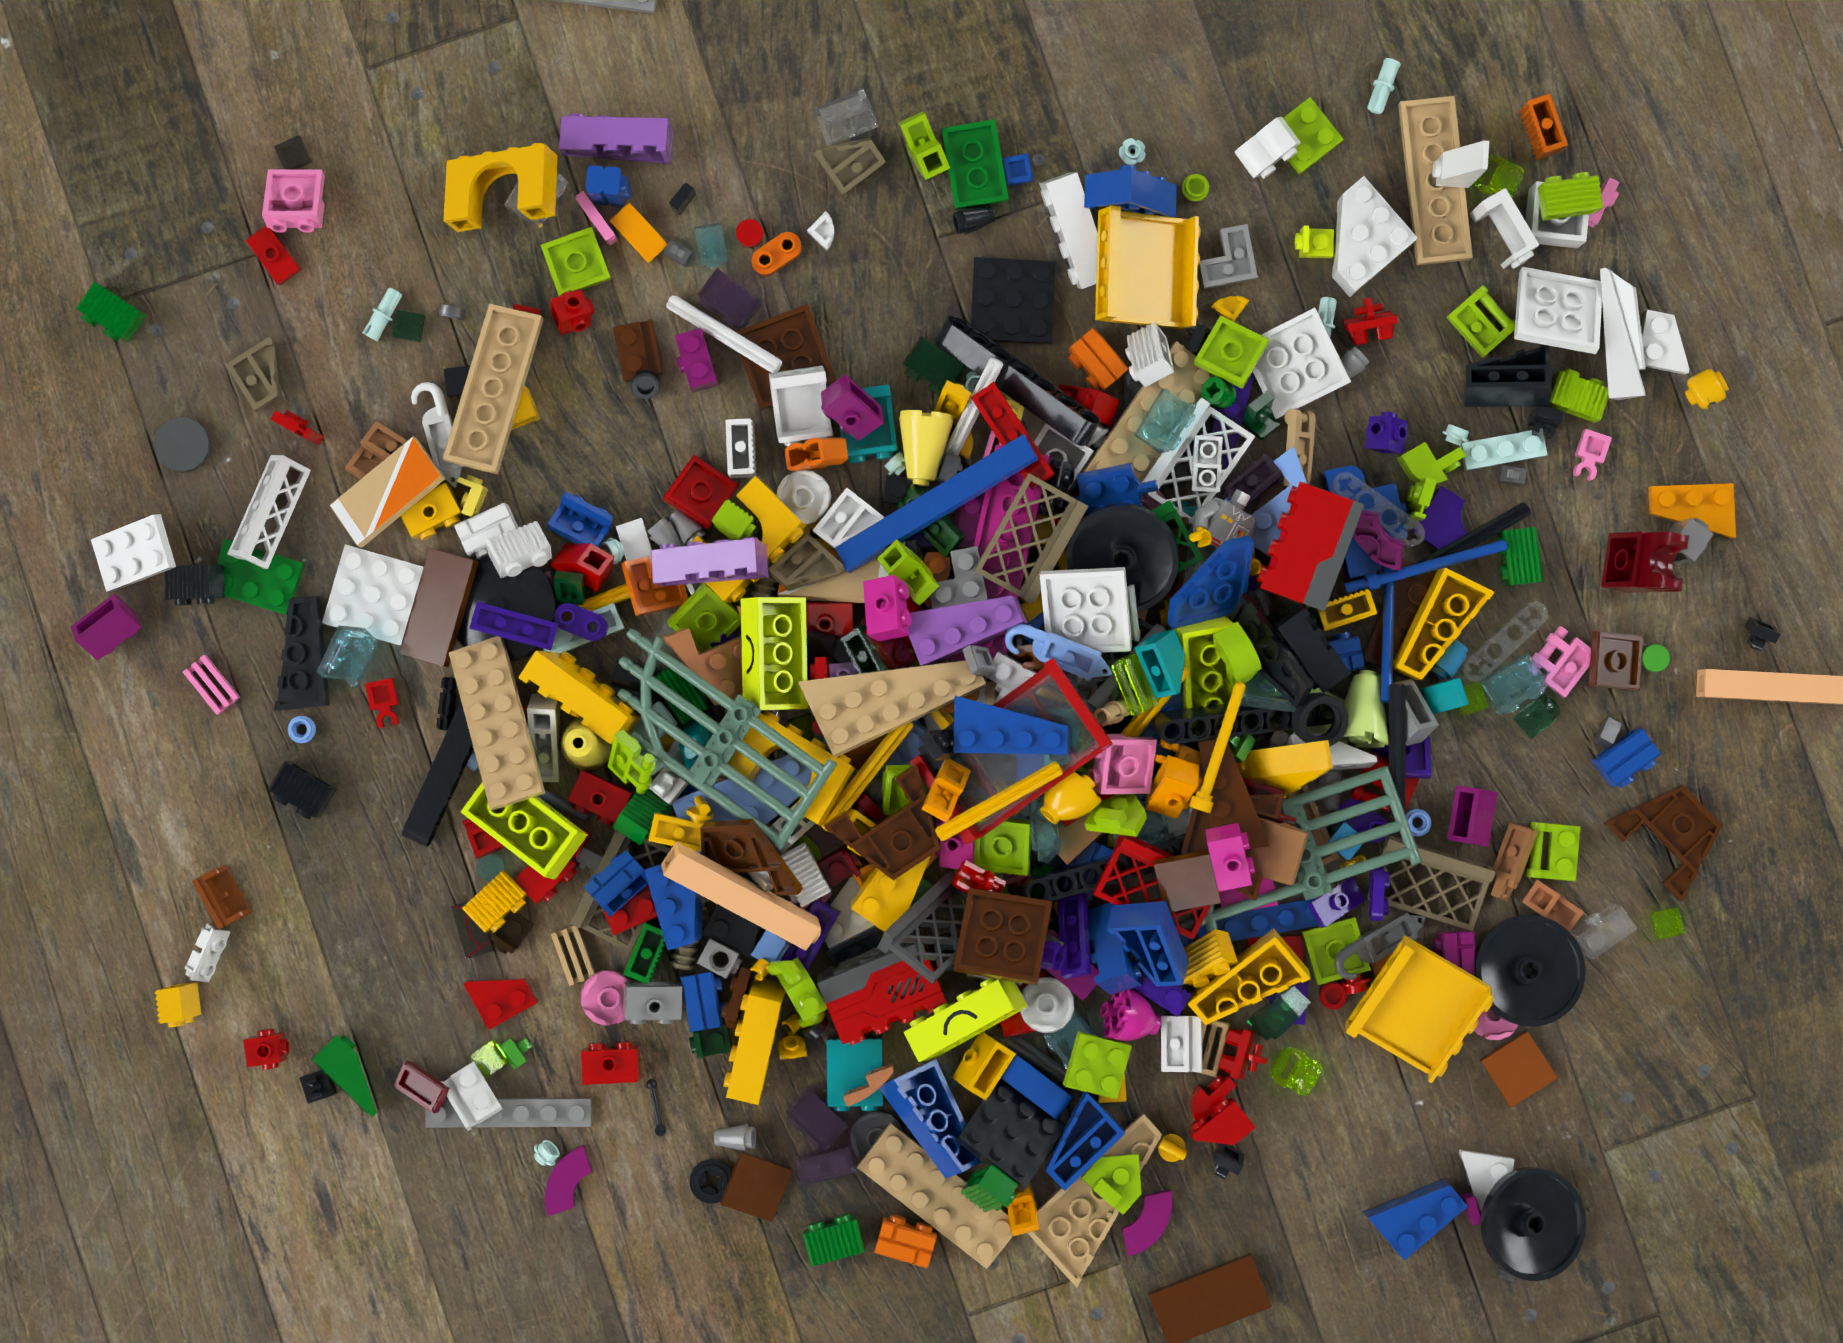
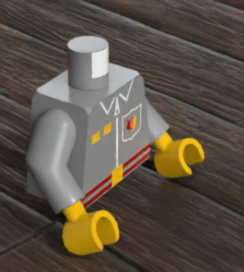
M1236 489L1229 502L1215 497L1195 511L1194 524L1189 530V539L1192 542L1198 541V548L1210 545L1215 549L1226 540L1247 535L1254 540L1256 520L1243 511L1250 496ZM1254 545L1250 567L1251 576L1259 574L1262 568L1260 561L1255 558Z

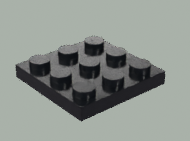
M974 257L970 325L995 342L1051 344L1056 261Z
M1000 1078L987 1100H981L955 1141L986 1165L993 1164L1018 1184L1017 1188L1023 1192L1038 1171L1065 1124L1049 1115Z

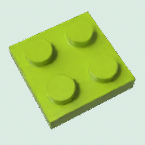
M1311 97L1283 118L1301 142L1296 147L1298 152L1288 160L1299 175L1344 140Z
M592 226L540 245L559 296L567 291L584 290L612 280Z
M1220 315L1195 358L1194 365L1243 389L1267 348L1269 339Z
M703 583L667 620V623L675 631L689 628L696 649L703 652L712 648L711 642L716 641L720 643L722 633L726 634L728 638L741 625V617L736 608L724 602L706 583Z
M991 816L982 819L981 821L977 822V824L980 825ZM1008 818L985 836L975 840L974 864L986 871L1028 876L1030 872L1032 820Z
M1354 916L1332 922L1324 928L1318 926L1301 931L1317 985L1343 978L1336 971L1335 957L1343 947L1356 941L1361 936L1356 917ZM1356 953L1348 957L1344 962V969L1348 973L1356 972L1359 974L1371 970L1369 963L1359 959Z
M1078 1031L1063 1085L1068 1088L1117 1099L1132 1046L1128 1043Z

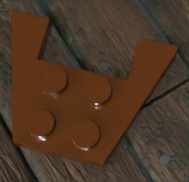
M913 764L894 777L910 802L863 834L856 828L846 811H843L824 824L826 830L858 852L893 881L940 850L931 814L922 810L926 795L916 764Z
M1680 785L1607 820L1604 825L1621 842H1624L1644 824L1681 862L1662 884L1678 901H1683L1692 880H1695L1699 872L1698 868L1704 856H1707L1722 824L1684 785Z
M1283 794L1250 795L1257 814L1274 819L1279 818L1284 799ZM1193 808L1181 851L1182 854L1209 850L1205 832L1206 829H1210L1208 813ZM1250 874L1252 885L1235 889L1248 898L1257 901L1263 876Z
M754 819L704 822L700 827L701 855L735 873L767 871L776 896L798 895L803 889L801 883Z

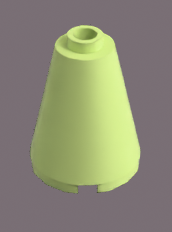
M1360 670L1359 674L1353 676L1343 704L1348 713V727L1345 735L1339 741L1348 745L1349 740L1352 743H1356V747L1383 748L1385 744L1387 746L1389 744L1385 704L1381 702V678L1376 676L1374 671Z

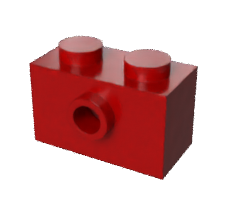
M806 600L807 635L809 630L832 635L838 639L853 635V603Z
M581 770L568 801L574 803L573 809L587 814L588 811L598 814L597 820L612 826L635 793L587 770Z
M632 1041L616 1042V1047H605V1043H589L588 1048H584L581 1051L582 1085L638 1082L641 1079L640 1046H632Z

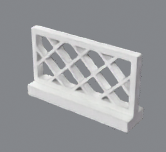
M1202 397L1143 480V482L1156 480L1158 490L1162 485L1173 484L1176 498L1165 500L1156 494V491L1142 494V496L1151 498L1159 505L1169 500L1173 501V503L1177 502V510L1180 517H1188L1189 525L1191 526L1194 524V516L1190 517L1182 511L1181 501L1196 499L1199 509L1210 502L1217 493L1205 492L1199 494L1198 491H1194V495L1179 496L1177 483L1192 480L1193 456H1191L1189 445L1194 441V435H1197L1202 428L1203 435L1201 436H1223L1226 450H1222V455L1227 454L1229 465L1225 470H1221L1220 487L1255 438L1253 434L1212 408L1210 403ZM1210 415L1220 421L1222 431L1207 434L1205 422ZM1238 433L1246 439L1242 447L1230 449L1227 435ZM1186 451L1187 457L1181 458L1184 452ZM1231 453H1237L1232 460ZM1188 461L1191 476L1176 478L1175 465ZM1171 473L1172 479L1166 480L1168 475ZM1206 497L1204 502L1201 504L1200 498Z

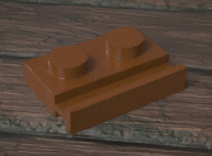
M652 319L613 327L624 382L632 381L633 376L641 370H649L656 375L663 374Z

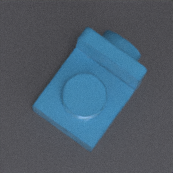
M1338 822L1332 829L1335 833L1328 843L1357 834L1358 832L1347 823ZM1362 844L1338 851V853L1345 859L1350 860Z

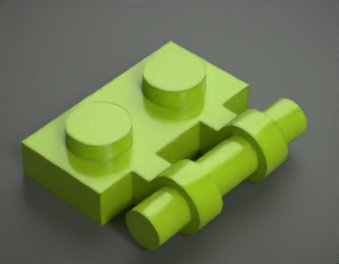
M622 729L614 735L607 767L625 784L631 782L636 787L637 793L645 794L652 783L651 775L656 767L655 758L650 753L645 754L643 757L640 754L642 747L639 745V742Z

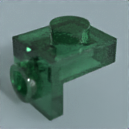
M1541 692L1534 701L1514 715L1513 720L1532 739L1557 720L1560 713L1559 705L1553 697L1546 696L1544 692Z

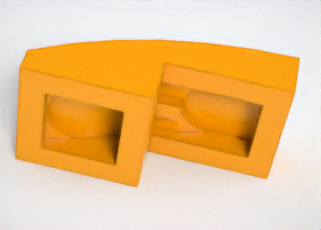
M629 202L609 220L647 263L652 261L668 245Z
M945 759L929 790L922 810L947 822L952 815L959 795L965 788L971 770L951 759Z
M1031 1182L1023 1192L1016 1187L1014 1191L1016 1197L1007 1207L1010 1229L1013 1236L1040 1230Z

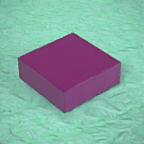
M1470 1192L1459 1194L1460 1198L1468 1206L1464 1209L1467 1221L1473 1226L1479 1225L1481 1223V1211L1476 1197Z

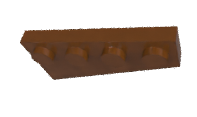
M1217 739L1198 742L1203 780ZM1227 743L1210 795L1213 796L1211 802L1214 803L1211 813H1208L1210 828L1239 823L1241 833L1247 832L1250 849L1269 847L1268 839L1230 746Z

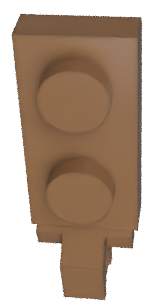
M1512 822L1509 823L1493 866L1496 872L1493 878L1495 884L1491 896L1504 901L1509 900L1513 889L1517 888L1538 831Z

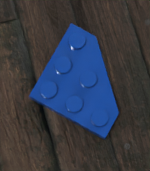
M1248 535L1226 540L1213 552L1170 599L1167 624L1172 629L1231 615L1241 594L1246 593L1248 589L1254 540Z

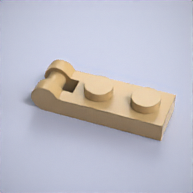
M1289 409L1285 413V422L1288 424L1286 451L1294 447L1306 482L1311 485L1315 414L1311 411L1301 412L1297 409ZM1284 477L1283 486H1290L1289 482Z

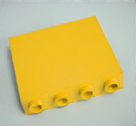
M1112 205L1098 210L1095 320L1143 326L1151 325V322H1155L1158 327L1181 330L1196 326L1198 318L1196 304L1199 290L1197 268L1200 262L1198 239L1201 233L1199 216L1181 219L1121 211L1120 206Z
M1404 935L1346 1020L1345 1033L1354 1038L1359 1033L1428 1074V1082L1432 1083L1437 1076L1441 1077L1448 1067L1447 1061L1451 1055L1456 1056L1463 1045L1462 1040L1466 1034H1471L1478 1024L1477 1018L1482 1011L1487 1012L1494 1001L1492 987Z

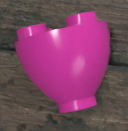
M1134 989L1113 994L1109 1002L1103 1003L1100 1010V1016L1104 1018V1037L1115 1041H1131L1145 1037L1148 1034L1155 1035L1161 1025V1015L1155 1013L1150 1002Z

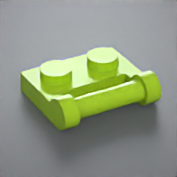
M1484 284L1446 317L1482 358L1515 330V319L1512 321L1487 293L1489 290ZM1479 300L1503 327L1500 332L1474 304Z
M1530 822V829L1538 831L1531 850L1530 866L1526 868V877L1576 881L1581 826ZM1545 831L1550 832L1547 869L1541 870L1543 833Z

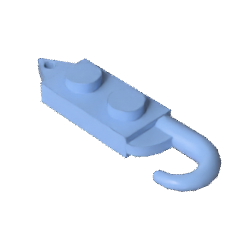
M1019 624L1008 629L1005 634L1006 647L1016 655L1019 654V650L1014 647L1012 640L1015 635L1021 634L1034 639L1032 645L1034 656L1042 662L1046 663L1051 658H1054L1062 670L1087 680H1091L1092 677L1109 676L1113 673V670L1101 657V652L1052 632L1047 633L1030 625Z

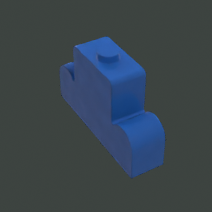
M1355 466L1340 467L1321 473L1324 490L1365 504L1364 511L1379 512L1380 524L1384 531L1392 538L1400 540L1407 536L1404 518H1407V510L1404 502L1399 500L1395 484L1361 490L1364 484V474ZM1354 536L1342 564L1345 580L1374 573L1382 567V565L1369 558V555L1357 544Z

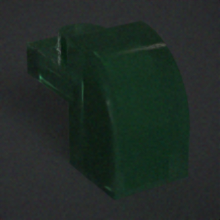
M1294 985L1280 993L1276 992L1265 1007L1253 1013L1247 1020L1254 1031L1266 1041L1270 1038L1275 1040L1286 1032L1310 1004V1001Z

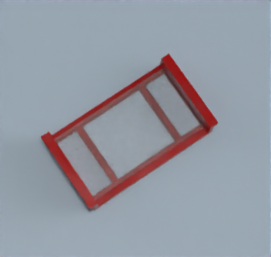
M1054 658L1044 663L1045 667L992 706L1072 727L1071 755L959 754L953 761L970 769L971 772L949 820L1053 761L1059 763L1063 774L959 832L966 845L985 836L1113 745ZM921 754L910 762L912 765H917L920 777L930 790L939 770L933 772Z

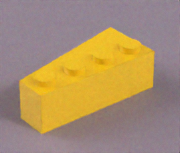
M1447 568L1438 569L1393 661V670L1413 680H1422L1444 654L1448 646L1460 635L1464 627L1480 611L1479 609L1495 592Z
M562 651V653L534 652L518 677L525 683L530 681L540 687L537 692L545 698L550 697L562 702L563 704L560 708L563 711L577 718L582 717L581 723L609 744H613L614 735L622 729L628 735L632 733L641 717L634 712V709L628 703L618 699L611 687L603 683L600 684L595 679L596 675L592 671L584 667L581 668L576 664L574 656L565 651Z
M930 856L894 881L875 867L850 901L851 909L885 932L910 908Z
M1273 928L1237 956L1238 964L1230 967L1229 972L1224 975L1213 976V978L1209 979V984L1195 988L1191 992L1188 1005L1201 1021L1207 1025L1237 1012L1238 1009L1262 1001V998L1276 992L1285 991L1294 984L1310 980L1309 969Z
M755 979L749 995H743L740 1010L745 1011L743 1020L738 1019L734 1035L739 1037L737 1046L732 1045L729 1061L734 1062L732 1071L727 1070L723 1087L728 1088L726 1098L759 1105L769 1066V1056L771 1055L776 1036L775 1030L781 1015V1004L786 993L780 982L768 979L758 981Z

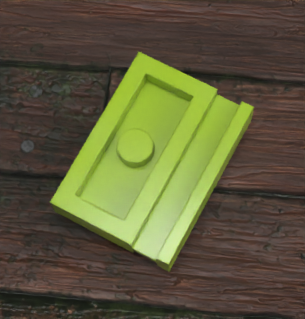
M1426 477L1416 482L1415 486H1410L1406 501H1409L1408 509L1411 510V513L1407 515V518H1404V521L1415 524L1426 518L1423 510L1430 505L1437 480Z

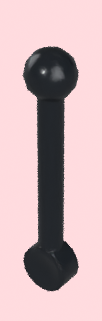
M649 1079L646 1086L650 1089L657 1124L655 1134L663 1136L666 1132V1127L662 1125L655 1090L657 1082L654 1079Z

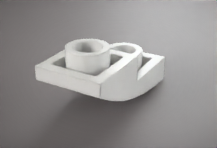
M1194 435L1192 491L1220 492L1223 437Z

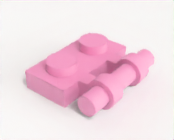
M1559 626L1554 634L1550 633L1546 638L1547 643L1541 651L1533 655L1531 658L1532 662L1526 670L1535 676L1541 668L1544 669L1547 674L1541 681L1562 698H1566L1590 666L1591 648L1577 637L1573 638L1568 645L1563 641L1568 631ZM1555 649H1558L1562 654L1553 664L1548 658Z

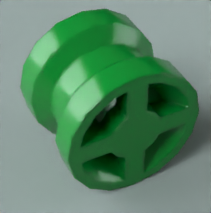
M1211 377L1203 384L1201 395L1203 399L1215 407L1225 409L1235 401L1236 389L1231 383L1221 378Z

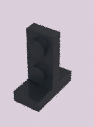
M954 722L943 730H928L919 737L924 745L918 750L933 772L940 770L945 759L953 760L961 754L953 753Z

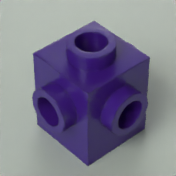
M1381 412V416H1369L1365 449L1380 454H1403L1405 439L1408 434V422L1397 418L1398 414L1393 412Z

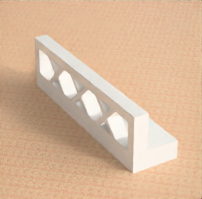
M284 455L270 456L228 551V555L236 559L247 560L263 569H268L309 476L310 469ZM290 467L300 472L296 483L289 485L286 477ZM285 492L288 502L285 508L278 510L275 502L278 494ZM274 517L277 527L274 533L267 535L264 527L267 519ZM261 542L264 543L266 549L262 560L251 555L255 545Z

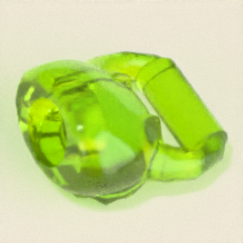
M1488 155V169L1473 185L1479 191L1487 194H1496L1506 188L1512 198L1525 171L1521 166L1507 161L1499 155ZM1495 161L1498 163V167L1492 180H1490V184L1482 185L1492 162Z
M1287 1047L1282 1049L1271 1069V1076L1278 1085L1292 1089L1298 1095L1307 1097L1320 1077L1323 1066L1317 1061L1310 1059L1301 1050ZM1292 1054H1294L1298 1060L1295 1062L1290 1074H1288V1078H1280Z

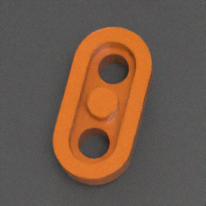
M781 233L753 253L751 263L754 271L761 276L773 275L800 255L802 250L801 241L794 233ZM786 241H790L793 244L789 250H785L782 247ZM762 257H769L770 262L767 265L760 263Z

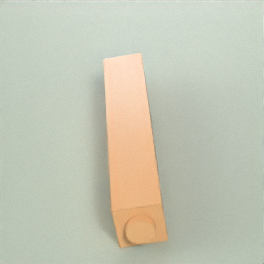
M1700 669L1697 670L1696 697L1843 705V676Z
M677 841L661 863L663 875L805 951L811 943L814 944L821 934V926L817 916L776 896V894L768 890L763 891L759 885Z

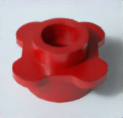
M1359 973L1357 978L1352 980L1346 979V981L1340 984L1345 987L1347 994H1355L1368 990L1367 982L1370 981V978Z

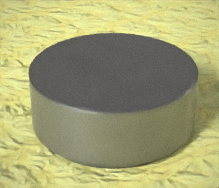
M439 304L438 314L440 316L465 320L467 310Z

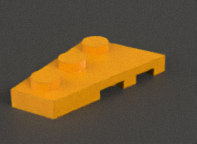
M1734 483L1648 487L1650 515L1673 522L1698 518L1708 525L1707 529L1709 531L1731 539L1736 538Z

